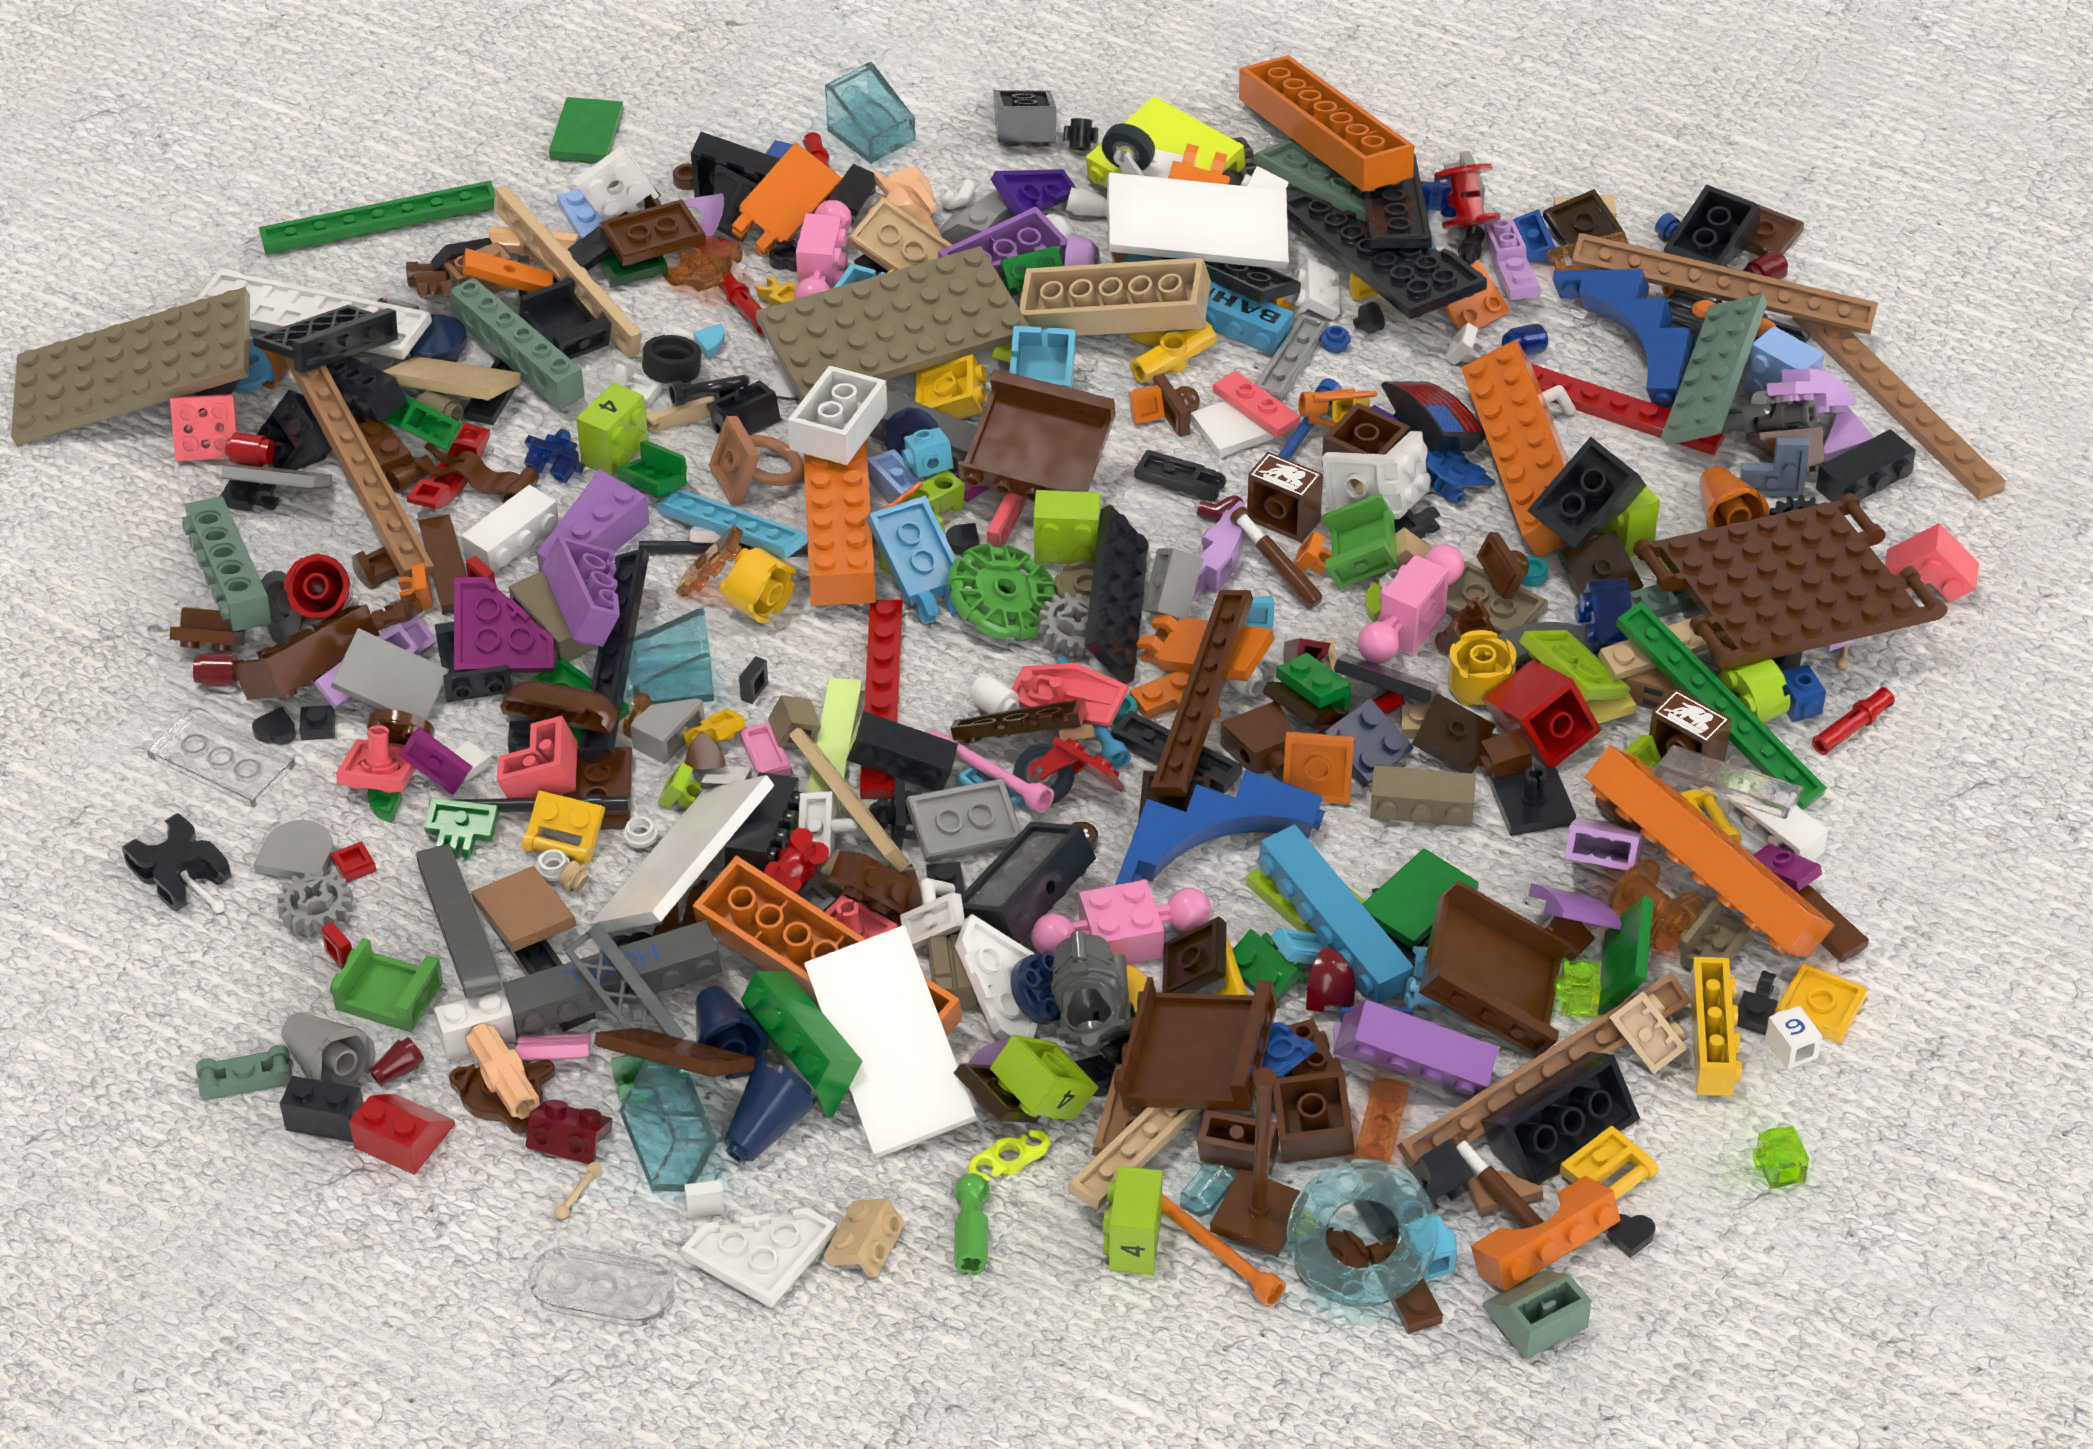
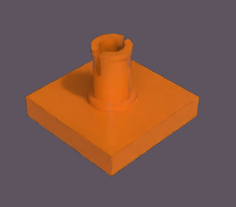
M1286 732L1283 783L1323 796L1321 802L1349 804L1354 737Z

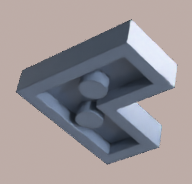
M1776 437L1773 463H1741L1740 479L1758 490L1763 496L1799 497V495H1803L1810 447L1809 438Z

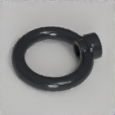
M738 375L691 384V382L683 383L680 380L669 382V396L673 406L684 405L687 401L693 400L695 396L746 387L750 384V377L748 375Z

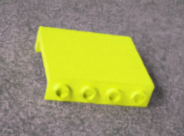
M1155 96L1124 122L1145 131L1153 140L1155 149L1184 155L1187 143L1199 146L1194 167L1210 171L1216 152L1227 154L1223 172L1230 168L1238 173L1245 167L1244 145ZM1118 142L1124 150L1133 153L1130 144ZM1100 143L1086 156L1087 175L1095 184H1100L1107 188L1109 172L1120 174L1122 172L1120 168L1107 160L1102 151V143Z

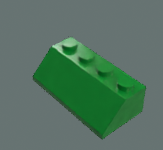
M755 971L741 998L745 1010L763 1028L768 1046L787 1069L798 1075L810 1086L812 1090L808 1095L811 1098L816 1096L817 1106L827 1118H833L863 1062L862 1059L788 971Z

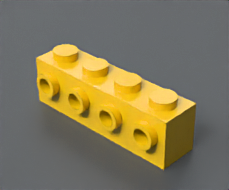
M1693 957L1689 987L1690 1000L1692 1001L1690 1003L1696 1095L1732 1096L1734 1083L1741 1082L1742 1062L1741 1060H1736V1054H1739L1740 1034L1739 1032H1734V1026H1737L1738 1006L1732 1004V999H1735L1736 978L1730 976L1729 958Z

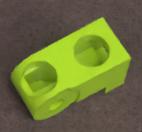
M945 470L922 482L923 486L904 501L926 495L934 514H941L948 509L956 512L964 507L965 483L950 471Z

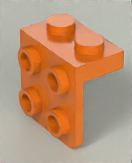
M1480 261L1470 266L1487 278V289L1444 307L1458 331L1468 322L1479 330L1509 312L1508 305Z

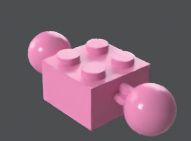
M838 200L825 201L817 207L814 214H805L796 249L798 285L794 291V300L833 289L843 275L842 270H847L848 252H843V247L846 246L847 231L851 226L852 216L849 208Z
M1447 544L1437 545L1431 548L1424 558L1414 555L1407 565L1403 564L1399 568L1396 578L1390 584H1386L1381 590L1379 601L1382 603L1378 621L1367 624L1358 635L1357 647L1364 659L1376 664L1385 663L1396 655L1398 649L1413 655L1446 616L1448 585L1455 583L1463 574L1465 564L1463 556L1458 549Z
M1147 879L1079 892V921L1071 922L1067 917L1057 913L1043 915L1032 928L1031 940L1033 946L1040 954L1050 952L1055 956L1057 946L1063 940L1070 938L1072 932L1084 931L1086 935H1098L1104 938L1110 947L1111 953H1120L1126 956L1127 965L1163 958L1164 928L1162 925L1171 923L1178 930L1188 932L1209 921L1211 904L1202 891L1195 888H1183L1176 891L1170 897L1168 904L1156 906Z

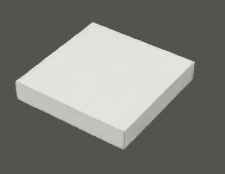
M1226 401L1191 412V422L1219 458L1275 439L1274 435Z

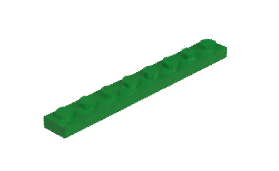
M490 180L258 228L265 255L280 253L300 247H309L315 244L339 241L359 235H368L374 232L486 211L494 208L495 190Z
M1642 601L1618 617L1615 625L1681 692L1732 719L1729 741L1788 800L1793 801L1800 809L1804 810L1824 795L1827 787Z

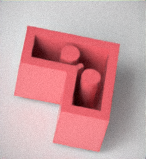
M1940 523L1887 549L1885 566L1892 575L1900 574L1908 566L1915 567L1921 575L1920 580L1923 584L1931 583L1949 602L1976 590L1979 562ZM1910 588L1905 589L1907 593L1912 592Z
M563 716L532 723L530 729V748L498 756L497 782L507 798H537L538 790L556 795L576 791L577 740Z

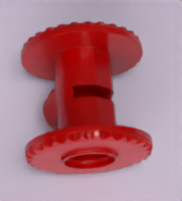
M1492 164L1462 165L1434 174L1435 180L1450 179L1452 190L1447 196L1449 206L1455 209L1457 218L1443 222V229L1474 227L1500 219V213L1484 214L1482 197L1480 196L1478 174L1493 170Z

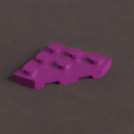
M454 577V673L508 665L510 673L554 672V637L547 630L537 625L526 611L511 598L509 599L488 577Z

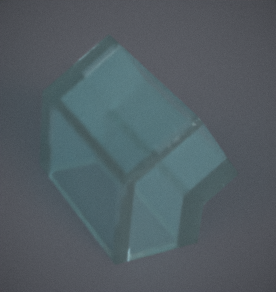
M1205 1163L1180 1193V1207L1198 1217L1211 1213L1224 1198L1234 1179L1222 1166L1215 1168Z

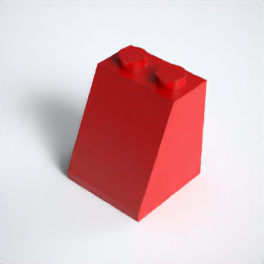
M1532 659L1483 698L1496 723L1507 733L1519 729L1532 752V756L1546 768L1556 767L1602 731L1574 680L1535 659Z

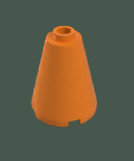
M1714 466L1702 473L1699 479V487L1708 529L1769 516V505L1765 497L1758 490L1725 468Z

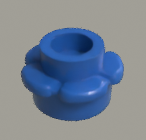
M1338 325L1326 328L1321 335L1324 349L1331 353L1345 351L1351 341L1348 331Z

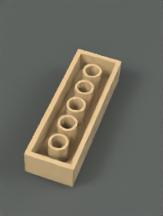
M1203 258L1027 268L1019 310L1029 327H1041L1042 330H1047L1048 328L1075 329L1076 336L1204 329L1211 280Z

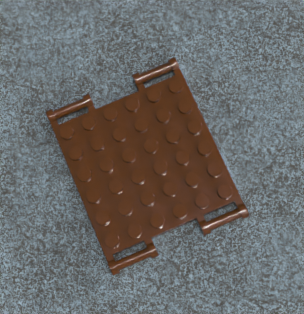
M1847 493L1840 500L1821 503L1816 506L1763 516L1753 520L1705 529L1659 541L1650 542L1647 539H1641L1633 547V552L1638 559L1644 560L1657 577V584L1662 591L1671 592L1685 589L1703 613L1694 616L1689 623V627L1695 635L1701 636L1713 652L1714 661L1721 669L1738 667L1936 621L1943 618L1947 613V606L1941 599H1936L1920 580L1921 575L1915 567L1908 566L1900 574L1892 575L1870 548V546L1881 543L1886 534L1880 525L1874 524L1860 507V501L1852 493ZM1850 514L1863 531L1857 532L1845 515ZM1658 557H1660L1663 560V562L1666 564L1669 570L1665 568V566L1662 564ZM1910 588L1924 606L1919 607L1905 589ZM1716 632L1727 645V647H1725L1723 643L1720 641V639L1716 636Z

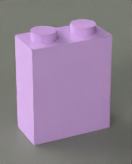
M1578 816L1570 824L1564 858L1633 872L1640 863L1644 836L1640 833L1641 828Z

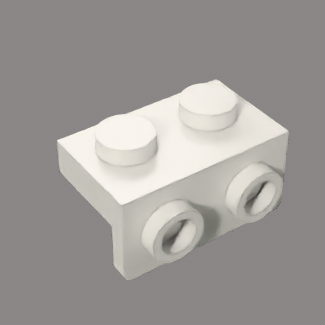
M1308 259L1291 276V278L1301 283L1300 293L1293 294L1291 298L1294 317L1298 319L1300 314H1304L1307 309H1310L1334 321L1340 313L1339 275L1330 267L1322 266Z

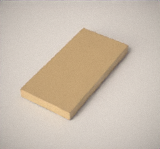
M417 356L383 371L396 377L400 386L483 400H490L521 383V373Z

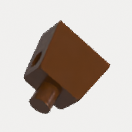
M1273 701L1221 721L1220 745L1236 761L1242 764L1246 770L1261 774L1272 769L1277 777L1282 778L1286 732L1293 731L1281 706Z

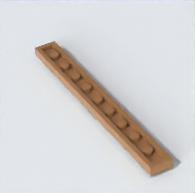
M1579 233L1572 257V265L1593 270L1643 269L1648 283L1728 302L1745 296L1750 297L1763 294L1768 301L1765 309L1767 311L1868 335L1871 333L1878 302L1584 233Z
M1792 317L1795 323L1805 332L1810 333V337L1978 500L2004 490L2006 480L1850 330Z
M285 357L286 364L400 577L408 576L413 578L411 566L423 563L427 575H432L434 565L326 365L302 373L295 370L293 359Z
M1673 972L1642 990L1647 996L1653 993L1666 1009L1661 1013L1664 1018L1692 1002ZM1636 995L1398 1144L1397 1148L1409 1167L1411 1168L1421 1156L1451 1139L1459 1132H1463L1467 1136L1468 1144L1485 1133L1480 1120L1587 1052L1610 1054L1626 1044V1039L1609 1019V1016Z

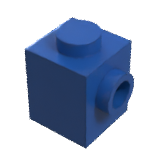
M1807 664L1782 671L1787 685L1782 686L1784 697L1790 694V708L1786 713L1790 720L1796 722L1821 715L1823 713L1826 690L1810 666Z

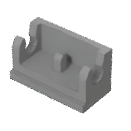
M1158 548L1142 611L1154 615H1171L1174 619L1178 620L1185 617L1188 618L1203 558L1174 548Z

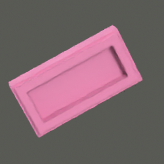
M769 722L739 731L740 740L757 776L759 772L783 776L792 775L791 764L783 747H778Z

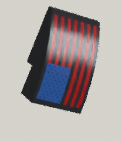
M1384 381L1381 384L1401 422L1409 425L1410 431L1422 432L1423 441L1430 452L1474 451L1486 438L1484 429L1471 411L1459 399L1442 387L1428 381Z

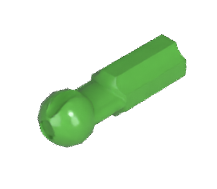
M969 1173L960 1177L954 1187L955 1198L961 1204V1212L958 1213V1218L955 1221L954 1267L961 1273L975 1275L985 1271V1265L988 1263V1217L982 1212V1208L990 1195V1187L981 1175Z

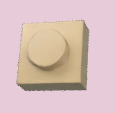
M1401 705V732L1405 738L1415 737L1430 705Z

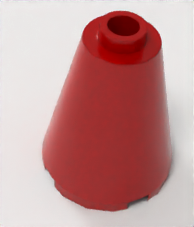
M317 553L300 558L294 562L287 572L284 589L291 608L301 616L310 619L328 618L347 607L352 601L353 589L348 574L343 565L331 556Z

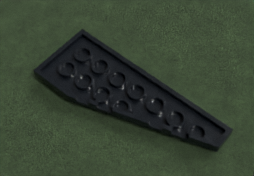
M1305 192L1287 199V219L1410 320L1419 318L1426 313L1446 307L1451 303L1471 297L1487 289V278L1453 251L1444 248L1440 252L1431 247L1371 249L1367 223L1358 219L1355 212L1350 210L1340 212L1332 208V203Z

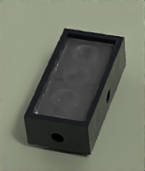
M1030 821L961 895L964 918L966 919L973 914L1017 943L1022 942L1037 920L1046 915L1052 906L1065 896L1067 890L1079 877L1085 874L1086 869L1096 859L1081 825Z

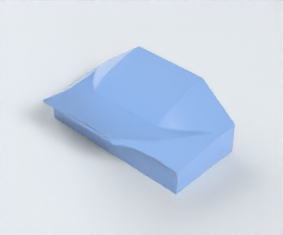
M894 449L867 459L868 472L876 489L890 503L917 482L925 481L922 477L917 478L911 468L907 469L905 467L902 457Z

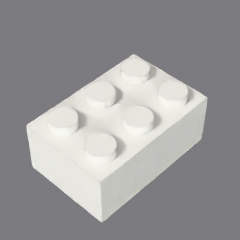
M828 366L788 419L790 450L847 465L887 412L886 380Z

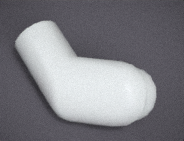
M964 180L959 191L955 194L951 189H947V192L943 190L939 194L942 207L952 210L968 205L976 189V184L972 180Z

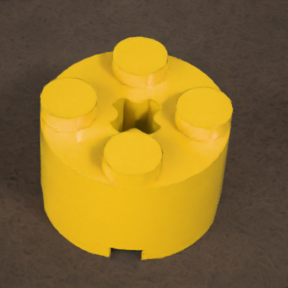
M743 548L736 555L735 565L730 571L729 576L722 581L719 591L724 595L729 605L759 623H767L770 621L767 618L768 615L773 611L779 614L788 604L796 584L791 580L792 574L796 575V572L792 566L762 548H753L751 550Z
M1476 630L1460 636V641L1455 645L1454 643L1452 644L1447 681L1451 692L1456 696L1459 704L1463 706H1471L1473 704L1486 705L1483 698L1515 673L1516 650L1508 639L1504 642L1497 638V633L1487 630Z

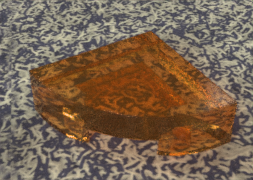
M644 692L632 702L634 708L628 720L624 719L623 734L632 739L630 725L634 718L641 715L652 705L651 697Z

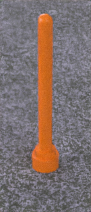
M1162 1193V1212L1250 1282L1256 1298L1266 1306L1273 1305L1281 1298L1286 1288V1283L1272 1272L1267 1273L1266 1271L1260 1272Z

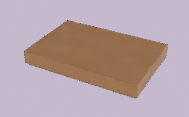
M535 866L471 891L475 904L513 952L577 926L573 913Z

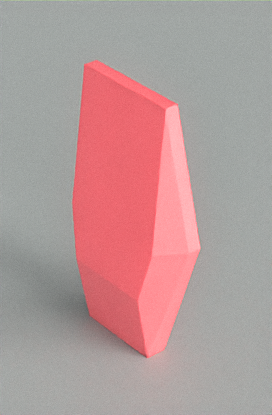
M1078 663L1023 666L1011 689L1018 693L1019 705L1025 708L1085 698L1087 712L1082 723L1110 727L1129 687L1122 682Z

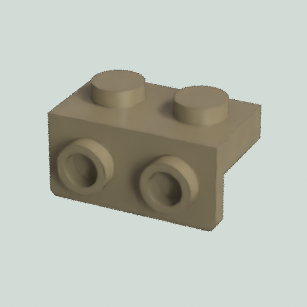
M1714 898L1707 908L1703 907L1699 911L1692 927L1682 932L1678 941L1680 964L1692 969L1693 957L1729 958L1731 963L1752 937V928L1721 914L1722 903L1717 898Z

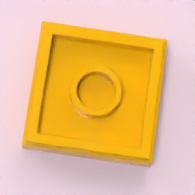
M1801 963L1775 1009V1013L1801 1006L1823 1038L1841 1044L1867 996L1868 988Z

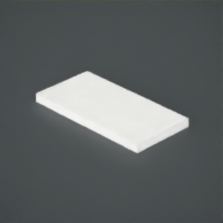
M1109 172L1107 179L1108 252L1177 259L1203 258L1207 262L1287 269L1289 257L1286 190Z
M764 775L704 789L590 925L593 927L599 922L608 933L661 922L773 788L774 784L769 777Z
M905 925L804 963L822 1013L863 1061L849 1088L875 1159L978 1120L965 1085L953 1074L958 1066Z

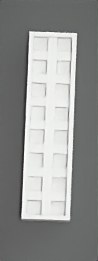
M219 270L195 299V301L223 294L229 290L246 287L250 294V328L267 332L345 305H351L372 313L390 308L396 310L398 340L364 352L403 360L432 322L430 312L223 270Z

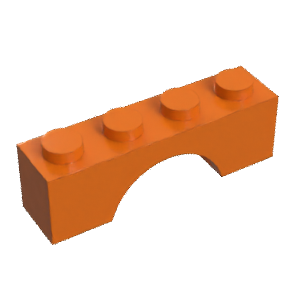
M1585 1175L1557 1192L1560 1207L1547 1221L1524 1229L1498 1228L1471 1245L1478 1276L1506 1292L1621 1221L1614 1191Z

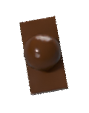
M1163 373L1153 376V386L1158 385L1162 390L1165 418L1177 435L1180 437L1189 435L1191 412L1196 411L1200 405L1198 392L1190 386H1180L1174 389Z
M1489 532L1476 557L1503 599H1513L1523 579L1528 574L1530 567L1528 558L1522 552L1510 551L1499 532Z

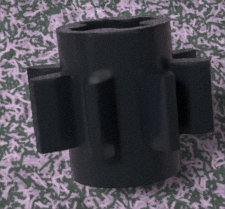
M1073 118L1071 119L1070 126L1065 125L1063 141H1069V149L1087 151L1091 150V143L1098 142L1099 128L1092 127L1093 120Z

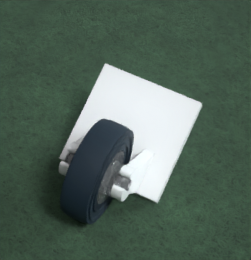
M1125 123L1115 124L1110 127L1103 137L1101 145L1107 160L1120 168L1122 174L1168 178L1173 161L1182 163L1184 156L1155 149L1153 140L1145 131Z

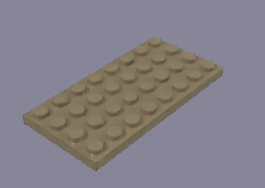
M981 246L756 311V320L801 402L828 366L888 380L1012 343L1014 326H1029Z
M246 287L229 290L223 294L199 299L186 305L172 307L166 311L142 316L129 322L115 324L102 330L84 333L75 338L57 341L51 345L18 354L11 437L15 444H23L170 400L171 397H182L249 377L250 294Z

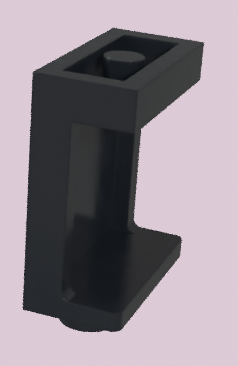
M572 278L529 292L521 297L519 316L569 359H574L609 345L612 323L606 316L598 319L592 316L576 297L575 281Z
M454 622L434 624L440 663L442 667L449 669L448 673L443 676L447 702L504 694L512 688L508 665L454 673Z

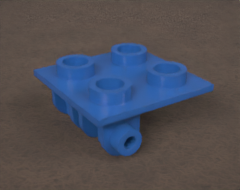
M1427 450L1425 462L1427 473H1429L1431 478L1430 487L1437 493H1440L1450 503H1460L1463 500L1464 487L1490 485L1496 482L1486 474V470L1483 467L1473 464L1466 459L1462 451L1430 452Z

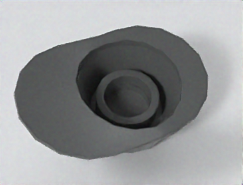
M273 570L267 573L261 580L268 595L271 624H267V628L273 641L277 644H288L286 637L299 632L302 622L306 617L301 616L289 604L284 589L287 574L282 571Z

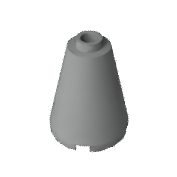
M303 1012L293 1014L283 1025V1041L311 1079L358 1087L361 1084L358 1082L364 1072L369 1074V1069L373 1067L375 1059L374 1042L359 1028Z

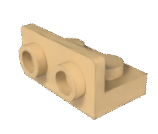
M1641 991L1632 1000L1609 1016V1019L1650 1072L1655 1074L1688 1049L1683 1043L1688 1037L1675 1021L1669 1025L1661 1013L1666 1009L1653 993L1647 996L1644 991Z

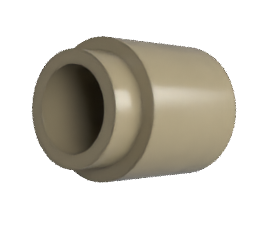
M428 390L417 397V401L459 422L461 421L463 407L459 405L456 399L440 392Z

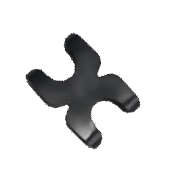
M179 813L164 820L167 824L168 839L158 845H146L137 839H133L121 846L128 868L143 883H157L158 897L175 912L189 904L186 900L185 885L187 883L183 881L180 875L184 870L187 871L189 877L193 880L207 879L216 885H220L232 878L226 857L210 841H196L195 827Z

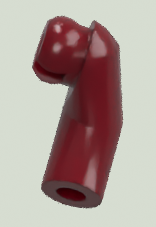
M1236 495L1229 496L1217 504L1200 501L1197 516L1219 521L1226 510H1230L1239 500L1244 501Z

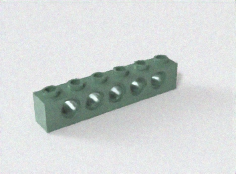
M473 277L450 289L452 316L458 319L468 332L511 369L521 373V377L555 407L561 410L585 397L582 369Z
M223 496L186 503L187 516L182 517L184 533L186 536L189 535L191 549L193 552H196L198 565L204 571L207 586H211L213 600L215 603H218L222 620H228L233 632L271 624L268 595Z

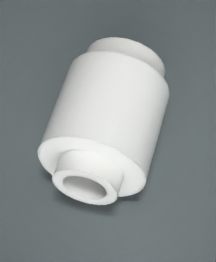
M981 676L973 683L970 689V697L973 698L974 704L988 714L1019 709L1018 693L995 677Z

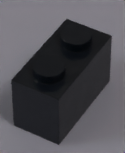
M292 1076L280 1101V1107L286 1131L353 1143L349 1120L364 1102L361 1088Z

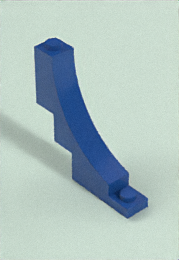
M1643 269L1555 270L1553 282L1560 298H1581L1586 311L1614 321L1636 338L1646 352L1648 366L1646 390L1651 403L1665 408L1673 406L1695 347V342L1689 328H1670L1673 316L1666 298H1647L1649 285Z
M1245 770L1236 797L1196 784L1186 812L1147 799L1115 885L1140 881L1141 878L1153 882L1161 871L1177 857L1204 842L1223 836L1250 832L1278 833L1295 824L1304 836L1309 839L1312 828L1319 830L1325 814L1324 810L1319 809L1323 796Z

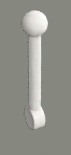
M186 870L180 874L183 881L211 905L213 912L222 913L224 911L225 904L223 901L215 900L189 877Z

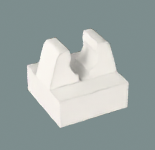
M1468 322L1451 339L1446 355L1447 361L1456 365L1460 360L1469 363L1481 357L1479 352L1484 348V344L1476 337L1478 328Z

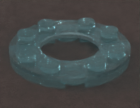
M1359 1159L1351 1160L1352 1163L1333 1169L1329 1167L1306 1184L1297 1196L1290 1211L1287 1224V1242L1298 1273L1316 1293L1337 1304L1351 1307H1371L1388 1303L1403 1296L1423 1278L1436 1252L1438 1226L1436 1215L1427 1193L1411 1175L1397 1166L1386 1162ZM1370 1200L1381 1203L1392 1211L1398 1221L1400 1236L1395 1250L1385 1261L1371 1265L1368 1268L1358 1269L1344 1265L1332 1255L1327 1246L1326 1232L1330 1219L1341 1207L1353 1201Z

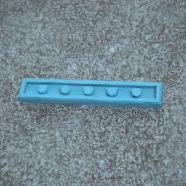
M680 488L656 504L659 514L692 526L715 531L720 536L754 548H762L771 554L785 559L809 542L807 534L803 531Z

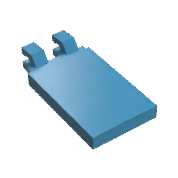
M926 495L869 513L866 521L905 601H909L910 605H916V613L922 624L926 625L935 622V616L939 615L940 610L934 598L944 595V603L951 616L959 614L949 597L952 590L947 586L948 573L956 557Z

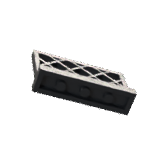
M345 305L254 336L253 344L258 348L293 359L295 370L304 373L398 340L396 310L386 308L372 313L351 305Z

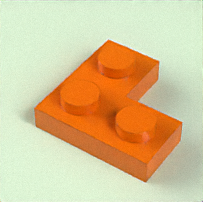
M1175 671L1129 690V696L1136 700L1137 710L1147 719L1174 708L1177 711L1190 673ZM1218 705L1212 720L1220 718V707Z

